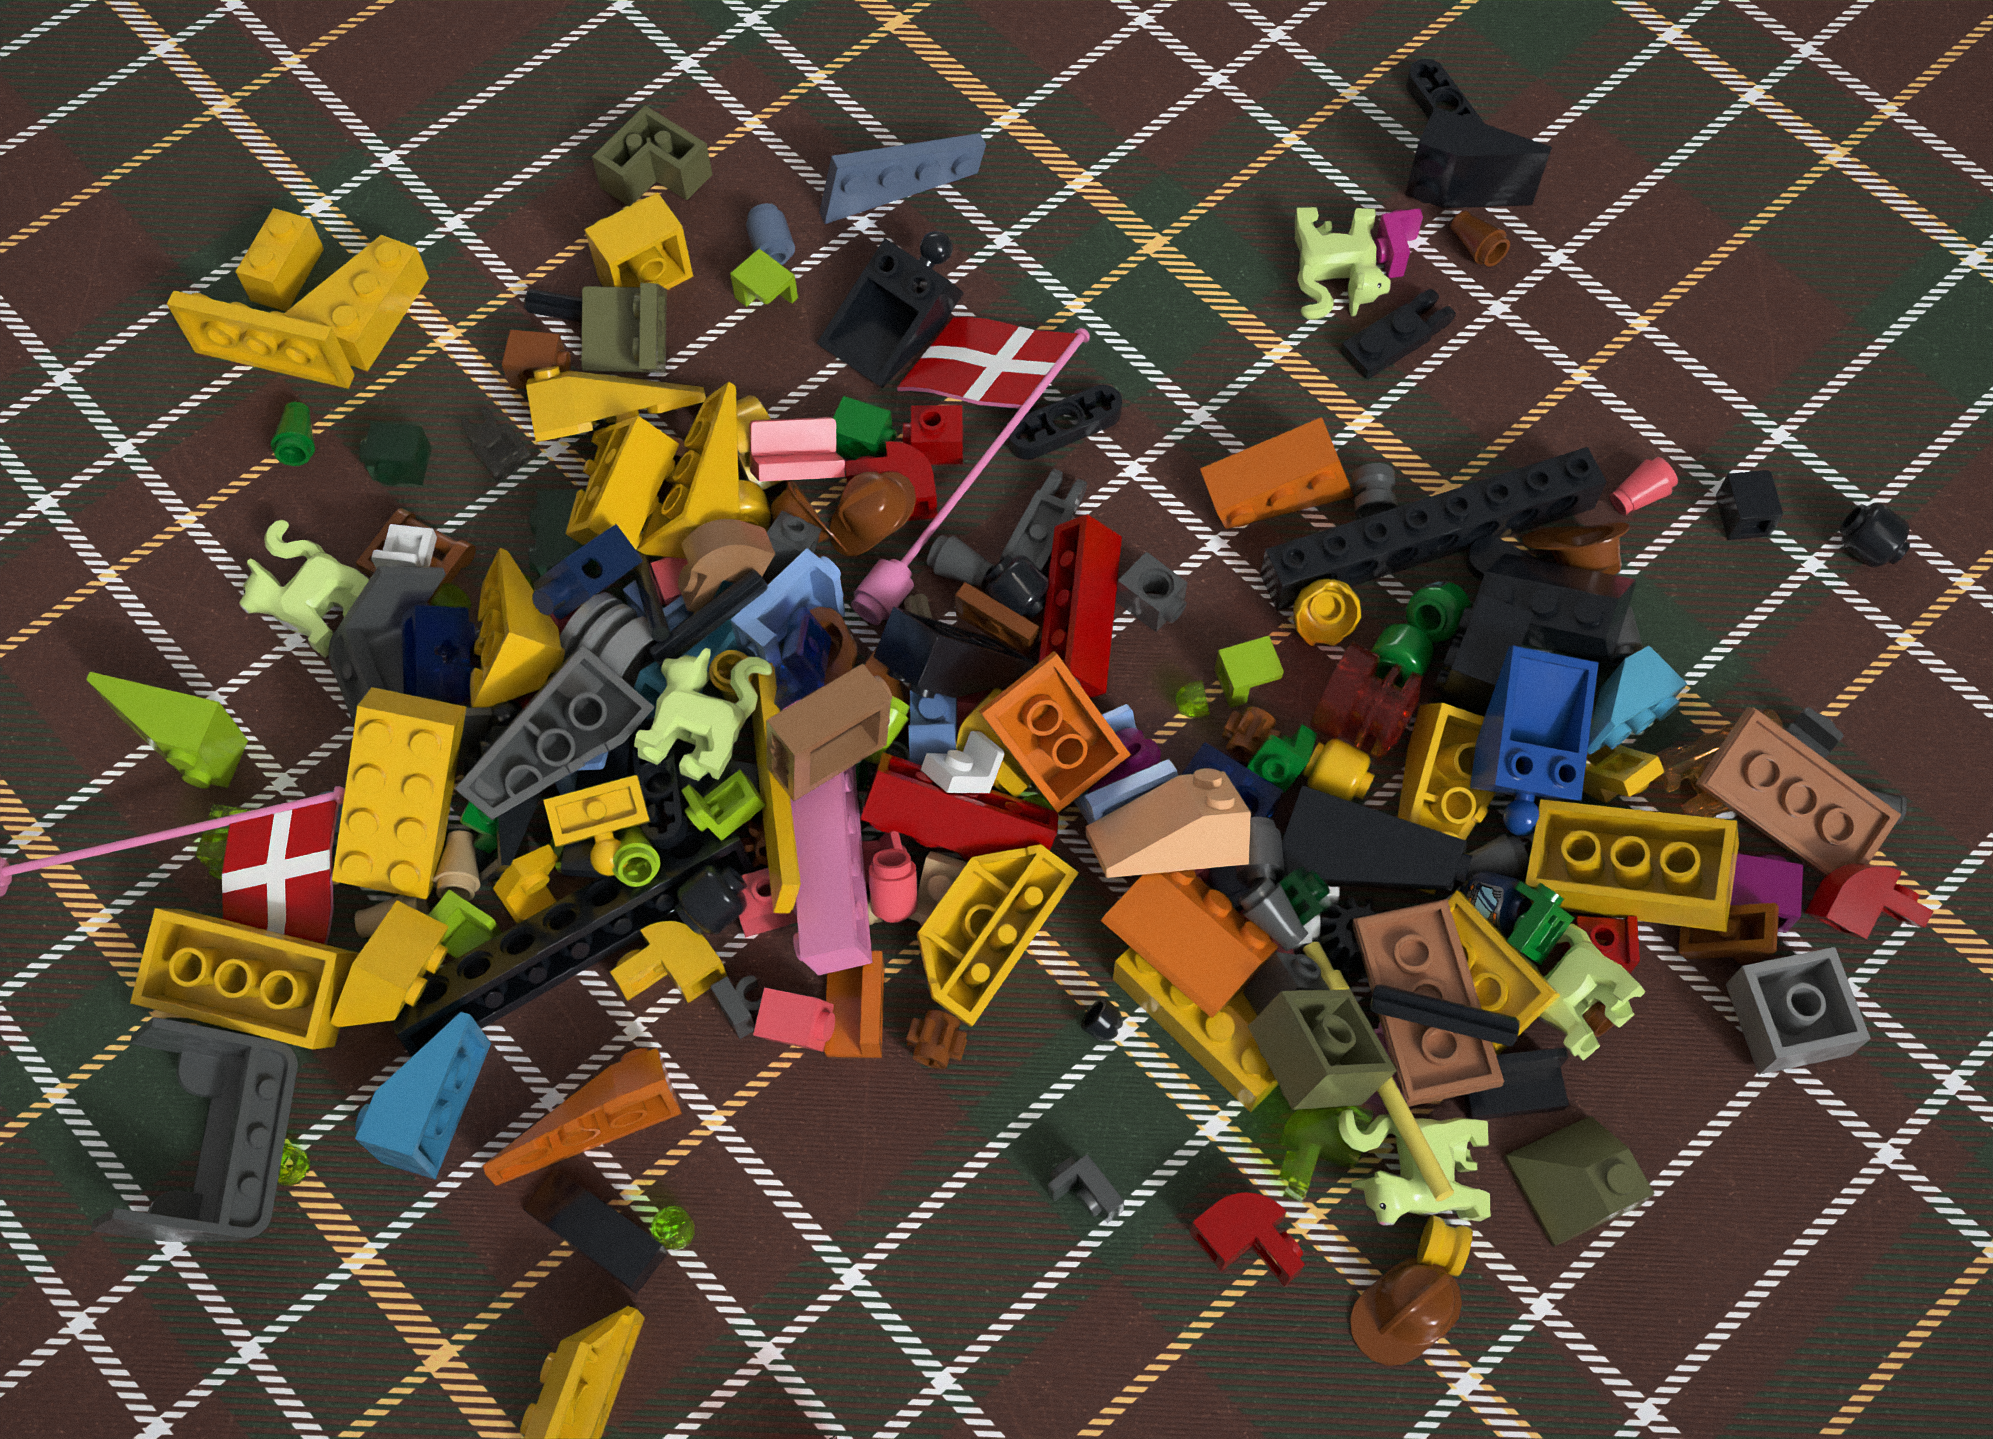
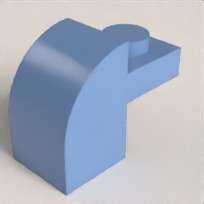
M910 691V762L922 765L926 753L947 754L949 750H957V697L953 698L936 693L934 699H930Z

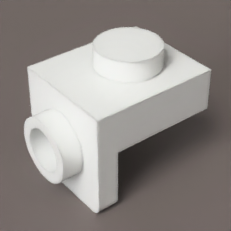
M390 524L383 551L374 550L371 560L376 569L378 566L429 567L437 536L432 528Z

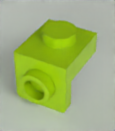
M741 769L704 798L690 784L682 789L690 805L685 809L689 819L701 832L709 828L721 841L766 806L751 780Z

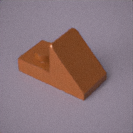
M1776 903L1730 905L1727 932L1680 926L1678 953L1685 959L1733 957L1741 966L1759 963L1777 951L1779 906Z

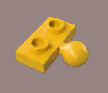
M638 775L543 800L555 846L560 847L594 837L596 844L591 850L590 861L593 868L605 876L614 875L612 869L615 865L612 861L621 844L620 840L614 838L613 832L650 822Z

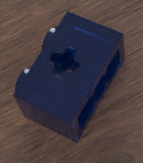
M414 605L402 614L404 694L455 705L471 697L470 678L475 667L470 665V648H472L475 640V627L473 622L469 621L468 608ZM437 648L439 655H435L434 650ZM442 656H446L447 661L444 663Z

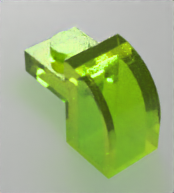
M1359 1106L1298 1109L1286 1123L1278 1141V1144L1296 1150V1152L1286 1151L1278 1178L1287 1181L1283 1196L1302 1203L1308 1191L1317 1158L1354 1169L1361 1157L1362 1151L1352 1149L1342 1139L1339 1132V1116L1344 1110H1353L1356 1127L1359 1131L1364 1132L1370 1125L1374 1111Z

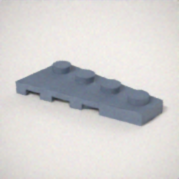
M978 133L831 156L819 211L824 224H828L977 174L986 143L981 134Z

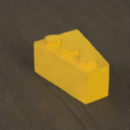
M380 235L284 314L290 318L307 322L317 320L332 327L349 364L368 372L429 279V276L416 247Z
M639 415L599 429L593 433L591 442L596 444L598 448L594 461L588 459L584 465L583 472L590 476L586 492L582 489L577 492L565 533L583 546L617 524L635 550H637L643 537L641 533L647 517L654 512L658 505L659 497L657 494L662 482L674 469L675 460L673 458L679 443Z

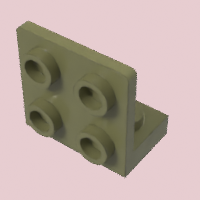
M640 283V287H583L582 369L598 372L666 373L667 289L657 283Z

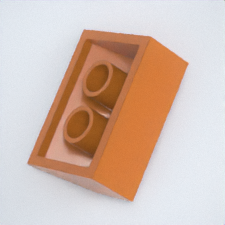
M1194 870L1143 874L1101 919V922L1211 1018L1217 1015L1249 985L1273 953L1279 948L1270 940L1267 933L1236 911L1226 895L1211 889L1196 876Z

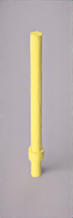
M1319 942L1309 943L1303 948L1304 955L1311 958L1321 970L1320 975L1330 990L1349 989L1341 971L1333 969ZM1391 1076L1377 1092L1436 1201H1443L1452 1196L1454 1190Z

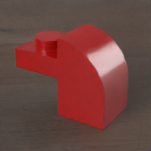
M888 441L886 442V457L863 456L856 460L845 461L847 483L856 475L864 472H877L879 474L898 472L907 477L915 487L916 494L914 510L907 521L932 519L938 514L933 469L926 456L917 448L902 442Z
M1853 863L1833 870L1823 879L1805 914L1844 935L1867 940L1881 912L1902 924L1925 928L1934 911L1917 902L1920 897L1918 893L1896 883L1901 871L1891 867Z
M1243 1192L1226 1196L1216 1202L1191 1224L1190 1235L1221 1272L1251 1247L1284 1287L1296 1278L1305 1266L1304 1262L1300 1259L1303 1256V1251L1294 1238L1286 1231L1279 1234L1275 1229L1282 1222L1287 1211L1276 1201L1264 1195Z

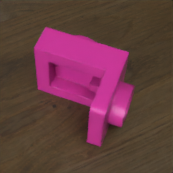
M1419 208L1411 210L1400 209L1381 215L1375 239L1377 247L1376 260L1378 263L1384 264L1388 278L1404 276L1410 255L1407 241L1417 239L1423 219L1421 209Z

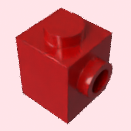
M962 405L911 406V422H903V443L909 444L921 451L931 465L963 464Z

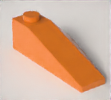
M639 1048L624 1054L620 1059L621 1062L610 1065L483 1164L485 1175L497 1186L682 1114L667 1068L658 1049L648 1050L647 1048Z

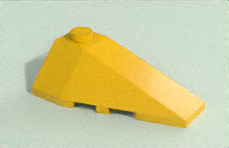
M559 366L534 371L535 378L528 379L526 383L536 442L592 431L593 426L600 419L605 418L608 423H619L638 416V410L647 408L648 414H658L702 403L706 399L704 387L577 371L560 372Z
M729 381L704 400L684 441V446L690 450L683 455L671 474L666 478V481L672 484V487L663 505L658 502L654 512L647 518L642 533V541L637 551L645 555L686 559L681 544L692 531L711 521L737 519L739 512L736 386Z
M499 548L481 588L478 621L482 622L479 637L474 645V654L481 656V670L474 668L471 673L470 694L472 708L492 707L497 703L539 690L545 684L550 673L554 674L562 665L565 655V649L561 647L558 627L550 615H544L537 610L532 600L534 590L510 553L502 548Z
M1445 703L1420 705L1407 749L1398 818L1463 840L1467 839L1476 823L1482 822L1489 811L1487 809L1488 805L1496 795V792L1470 788L1476 741L1485 717ZM1416 889L1428 894L1436 892V890Z

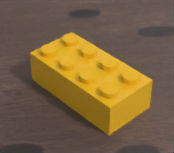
M374 687L370 688L357 706L332 881L427 900L434 887L433 878L443 854L467 707Z
M1540 799L1539 819L1535 826L1526 885L1535 890L1537 885L1542 883L1564 898L1559 907L1567 912L1626 919L1627 916H1637V921L1727 932L1739 847L1737 821Z
M155 908L130 1004L312 1050L335 1047L340 1027L330 1022L352 963L359 953L184 909Z

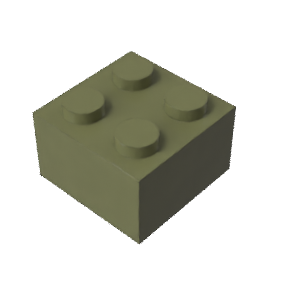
M1350 989L1281 991L1248 1025L1261 1055L1268 1063L1283 1096L1287 1099L1292 1110L1362 1105L1397 1071Z

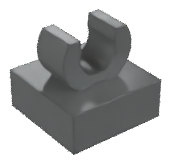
M754 975L741 979L736 986V990L728 977L710 986L717 1004L738 1038L742 1039L753 1032L755 1025L752 1016H758L762 999L761 997L755 1002L746 1000L747 993L758 987Z

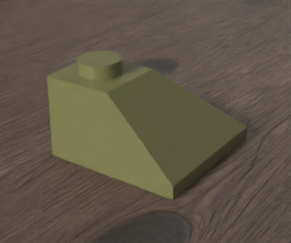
M1592 1116L1504 1156L1552 1247L1640 1207L1655 1194L1630 1149Z

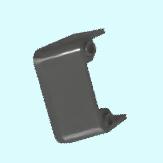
M378 566L332 635L329 643V660L354 725L357 706L371 687L444 702L424 654V650L437 631V621L431 613L427 601L446 576L443 568ZM491 707L466 708L458 762L464 759V755L491 728L488 723L489 718L492 716Z
M157 1017L151 1018L131 1035L130 1044L179 1053L176 1077L180 1086L192 1095L211 1098L193 1193L178 1190L166 1192L152 1202L148 1213L113 1208L93 1220L91 1231L163 1242L244 1241L255 1237L267 1228L272 1217L298 1068L296 1055L288 1045L279 1041Z

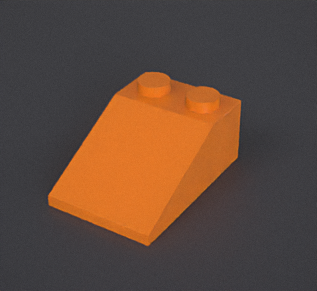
M1055 651L979 710L1022 771L1057 813L1131 755Z

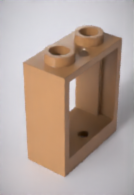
M862 663L766 720L767 768L793 802L887 745L892 693L887 683L878 675L874 677Z

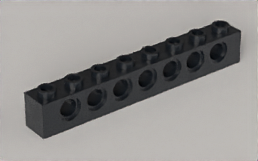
M1585 447L1265 549L1260 576L1278 611L1293 606L1301 589L1319 579H1336L1353 587L1468 550L1477 539L1493 536L1502 539L1595 508L1607 481L1589 448Z
M692 825L688 828L686 837L679 845L670 849L653 847L659 855L660 868L648 884L639 887L629 886L621 882L615 875L610 876V879L598 878L440 967L435 974L430 973L423 978L428 980L414 1007L406 1003L397 1018L390 1021L397 1037L412 1057L460 1012L470 1014L482 1029L643 937L640 930L657 922L671 921L679 915L675 910V906L679 904L676 895L677 889L705 864L711 863L719 866L721 869L729 865L740 875L755 872L740 838L734 831L721 841L709 828L701 832L695 825Z

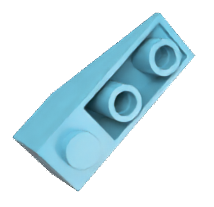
M1650 646L1625 658L1601 686L1590 728L1587 751L1590 755L1606 745L1611 750L1616 748L1632 732L1635 735L1640 734L1656 718L1662 721L1679 706L1680 702L1676 697L1687 686V683Z

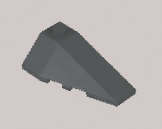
M581 645L571 653L454 789L488 818L493 820L558 780L585 766L584 763L623 744L655 707L586 646Z

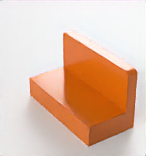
M872 951L873 963L827 973L826 1002L834 1004L832 1013L835 1015V1027L832 1037L829 1041L825 1042V1056L882 1058L885 976L882 951Z

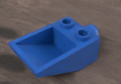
M1509 646L1476 741L1470 788L1515 796V800L1507 805L1503 813L1504 824L1514 835L1528 836L1535 832V826L1539 819V808L1534 803V800L1576 802L1582 799L1598 662L1518 646ZM1518 758L1523 761L1524 766H1515Z

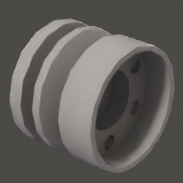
M607 592L597 594L585 602L570 618L560 634L561 647L565 649L563 662L576 648L584 645L633 689L640 670L655 662L650 655L649 649L657 641L653 640L647 619L643 616L638 618L635 609L623 604L620 599Z

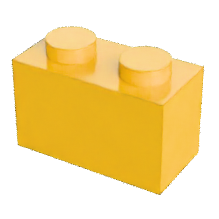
M272 209L235 271L250 301L285 312L289 310L324 250L311 219L279 209Z

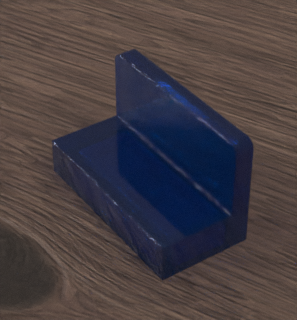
M805 605L792 612L789 617L781 657L782 664L774 704L780 710L824 686L832 638Z

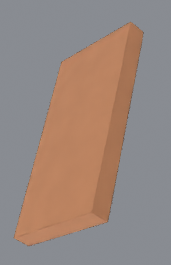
M1747 707L1696 782L1698 787L1824 878L1833 870L1847 864H1869L1901 816L1899 812L1754 707Z
M1447 899L1353 919L1352 926L1372 995L1375 986L1383 984L1481 1009ZM1378 1014L1391 1061L1397 1070L1395 1074L1400 1092L1408 1107L1502 1087L1504 1079L1492 1042Z

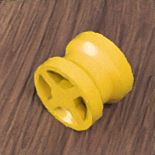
M1431 1215L1420 1239L1417 1263L1428 1266L1433 1264L1443 1266L1446 1273L1458 1277L1464 1269L1470 1252L1473 1237L1472 1229L1464 1225H1459L1455 1228L1448 1226L1442 1218Z

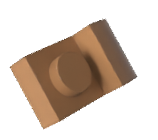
M719 519L701 525L686 537L681 545L688 564L680 572L678 588L681 591L687 611L696 613L709 603L723 580L735 583L751 570H755L763 576L775 555L765 528L735 519Z

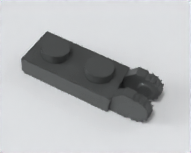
M1053 469L1041 490L1037 489L1003 550L1000 560L1007 554L1012 558L1018 555H1025L1044 573L1051 561L1054 528L1056 525L1074 519L1086 492L1087 482L1077 479L1064 501L1055 497L1063 481V472Z

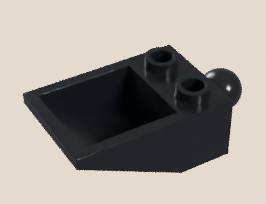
M941 231L927 233L920 243L921 257L919 260L884 238L817 341V344L883 388L942 328L964 294L951 281L933 270L935 265L943 264L951 257L953 245L949 236ZM926 281L927 287H925L920 282Z
M511 699L491 707L492 716L488 720L491 728L464 755L463 777L521 712L523 708L518 702ZM543 790L496 817L497 848L490 854L474 847L480 886L487 885L511 866ZM473 830L474 842L479 833Z

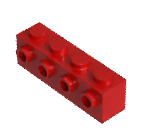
M1085 514L1056 525L1054 528L1048 579L1049 587L1046 596L1039 662L1055 651L1074 678L1079 680L1081 687L1088 697L1093 698L1106 694L1122 536L1090 515Z
M882 752L865 798L860 820L869 822L873 828L882 832L896 831L908 835L926 847L934 848L940 846L955 851L959 856L968 861L971 857L1022 849L1039 844L1050 851L1058 832L1059 813L992 789L990 793H947L921 771L922 765Z

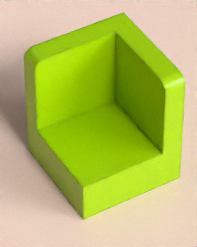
M760 248L730 273L735 299L746 307L756 298L764 304H769L778 295H781L790 303L798 299L795 275Z
M1270 636L1218 650L1215 672L1229 708L1246 704L1251 687L1279 680L1283 677L1284 673Z
M450 889L428 915L449 926L441 945L448 948L447 954L454 959L502 933L492 917Z

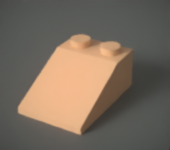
M1205 768L1196 770L1194 774L1178 775L1087 825L1086 837L1106 878L1249 864L1251 812L1224 771L1220 772L1215 769Z

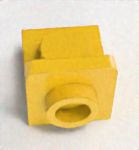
M549 844L514 859L511 866L503 872L493 887V890L517 924L557 902L546 886L550 881L548 874L559 860Z

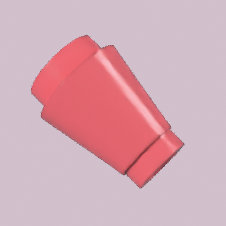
M1663 458L1646 459L1616 491L1610 494L1609 498L1613 507L1621 515L1625 516L1630 512L1671 495L1672 488L1678 484V479L1673 468Z

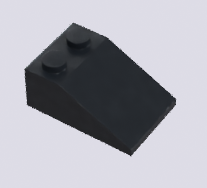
M1435 107L1418 142L1405 195L1441 208L1532 205L1552 147Z
M893 607L873 656L888 667L887 675L899 681L909 683L908 689L930 699H934L936 693L955 698L1010 685L1038 664L998 639Z

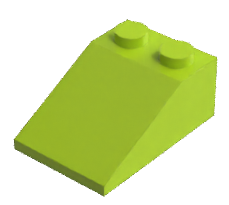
M89 672L86 680L126 725L183 775L182 779L185 782L204 789L209 788L210 784L224 788L229 787L248 739L220 702Z

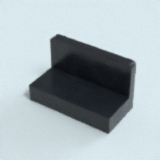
M1563 1047L1496 1055L1504 1079L1502 1087L1464 1095L1469 1119L1483 1120L1565 1110L1569 1103L1561 1066L1568 1059L1567 1049Z

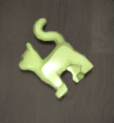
M1317 207L1297 208L1295 216V241L1300 251V271L1297 280L1300 289L1317 301V304L1302 307L1301 314L1303 317L1309 320H1318L1324 318L1333 309L1334 300L1326 287L1317 283L1318 281L1350 278L1348 297L1351 316H1356L1360 304L1374 302L1379 295L1389 292L1391 280L1376 265L1377 247L1370 234L1371 229L1374 228L1375 209L1356 208L1349 234L1331 233V221H1325L1321 227H1314L1313 222L1317 221L1319 216Z
M285 520L276 521L268 528L264 536L267 550L272 555L285 559L305 556L307 561L297 574L282 587L272 573L250 558L247 561V565L252 573L243 584L244 595L239 604L246 613L273 615L288 630L309 636L310 646L326 658L329 655V643L333 631L325 624L322 618L334 606L342 608L343 616L345 617L369 579L357 569L339 563L331 555L325 553L320 545L310 540L285 543L282 540V535L289 527V524Z
M705 648L698 657L684 655L678 659H665L661 672L666 678L667 687L657 699L655 717L651 729L639 730L636 734L634 747L638 748V757L658 765L667 756L676 740L681 739L696 745L692 753L682 757L679 764L680 773L699 781L709 772L712 778L719 780L732 757L733 744L737 741L742 726L756 708L758 696L748 677L751 673L770 675L772 673V666L768 661L759 657H748L736 663L731 670L730 682L739 698L738 702L734 704L730 701L699 693L710 679V674L707 672L710 649Z
M1570 924L1557 943L1568 942L1571 948L1544 977L1560 996L1538 1018L1546 1025L1562 1031L1566 1035L1563 1042L1573 1056L1578 1055L1584 1061L1600 1047V1044L1582 1015L1599 1001L1606 1006L1604 1015L1620 1028L1635 1015L1630 1006L1629 999L1637 996L1641 997L1645 990L1622 965L1605 957L1591 942L1586 931L1575 924ZM1524 957L1539 972L1537 966L1531 960Z
M1347 1109L1342 1111L1339 1116V1132L1342 1139L1352 1149L1366 1152L1378 1148L1388 1134L1396 1135L1401 1168L1400 1177L1380 1170L1375 1173V1177L1351 1182L1352 1188L1364 1191L1366 1204L1375 1212L1379 1224L1384 1226L1394 1225L1397 1219L1407 1212L1428 1216L1455 1210L1459 1219L1464 1221H1482L1491 1217L1490 1193L1461 1185L1455 1181L1454 1175L1455 1168L1458 1172L1477 1170V1163L1472 1160L1467 1144L1471 1141L1473 1147L1489 1145L1488 1121L1460 1117L1442 1121L1415 1118L1454 1190L1453 1195L1443 1201H1436L1390 1114L1379 1115L1369 1125L1368 1129L1362 1132L1356 1127L1353 1110Z

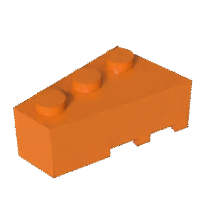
M1322 417L1200 468L1215 510L1225 529L1241 527L1260 520L1354 497Z

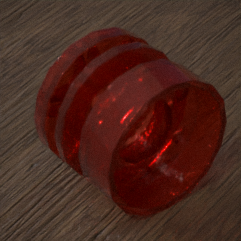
M1352 642L1323 692L1310 727L1332 738L1339 739L1350 724L1358 727L1354 747L1362 750L1372 734L1378 738L1370 757L1382 761L1386 753L1400 741L1418 706L1420 686L1424 676L1413 671L1404 687L1400 688L1396 684L1403 669L1402 665L1396 663L1384 679L1376 676L1381 655Z

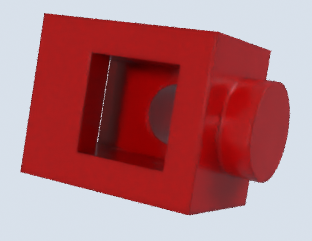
M1627 916L1626 919L1576 917L1572 924L1586 931L1591 942L1605 957L1622 965L1629 974L1639 964L1637 916ZM1596 939L1607 940V946L1600 945ZM1562 942L1563 955H1565L1571 948L1568 942Z

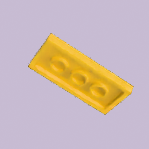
M173 290L167 302V306L195 353L349 389L355 376L332 327L317 320L307 322L290 318L278 311H271L270 313L260 311L240 302H232L230 304L217 301L201 293L187 294Z

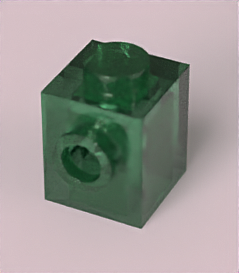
M371 421L367 438L364 437L361 440L359 457L374 481L385 485H397L398 483L423 485L432 448L422 426Z

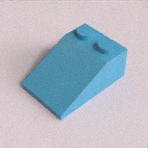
M460 1012L375 1091L370 1104H365L360 1110L355 1125L357 1133L355 1139L381 1163L436 1180L491 1045L490 1040L470 1014Z

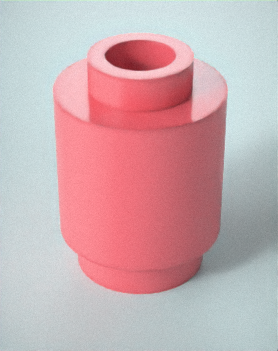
M885 849L876 853L873 856V863L868 869L871 912L886 922H902L913 915L918 908L916 865L911 861L910 854L901 849Z

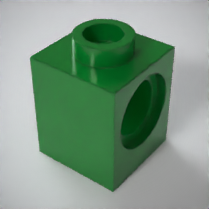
M843 396L833 416V419L836 421V453L851 460H856L863 456L883 457L884 453L887 454L886 442H895L897 431L892 428L891 411Z

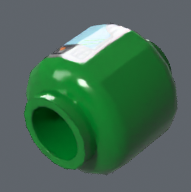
M1438 581L1419 589L1411 596L1406 607V620L1409 625L1425 632L1432 643L1444 642L1453 638L1457 633L1456 630L1466 607L1471 608V603L1468 595L1461 587L1451 582Z

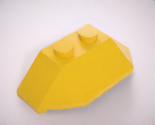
M1041 844L971 857L916 934L931 998L972 1027L1079 872Z
M626 1306L561 1340L557 1352H550L540 1374V1382L544 1383L538 1402L537 1404L531 1403L528 1406L521 1423L520 1433L525 1435L524 1439H601L645 1319L638 1309Z

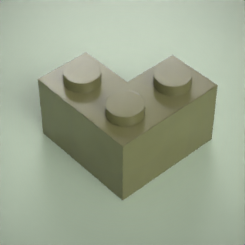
M646 105L592 156L600 188L628 206L636 202L656 181L685 200H688L713 175L707 143Z

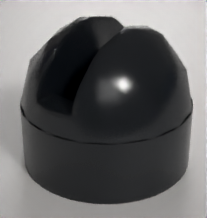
M1106 998L1097 1000L1087 1010L1081 1021V1029L1100 1041L1114 1039L1118 1035L1117 1029L1123 1026L1120 1011Z

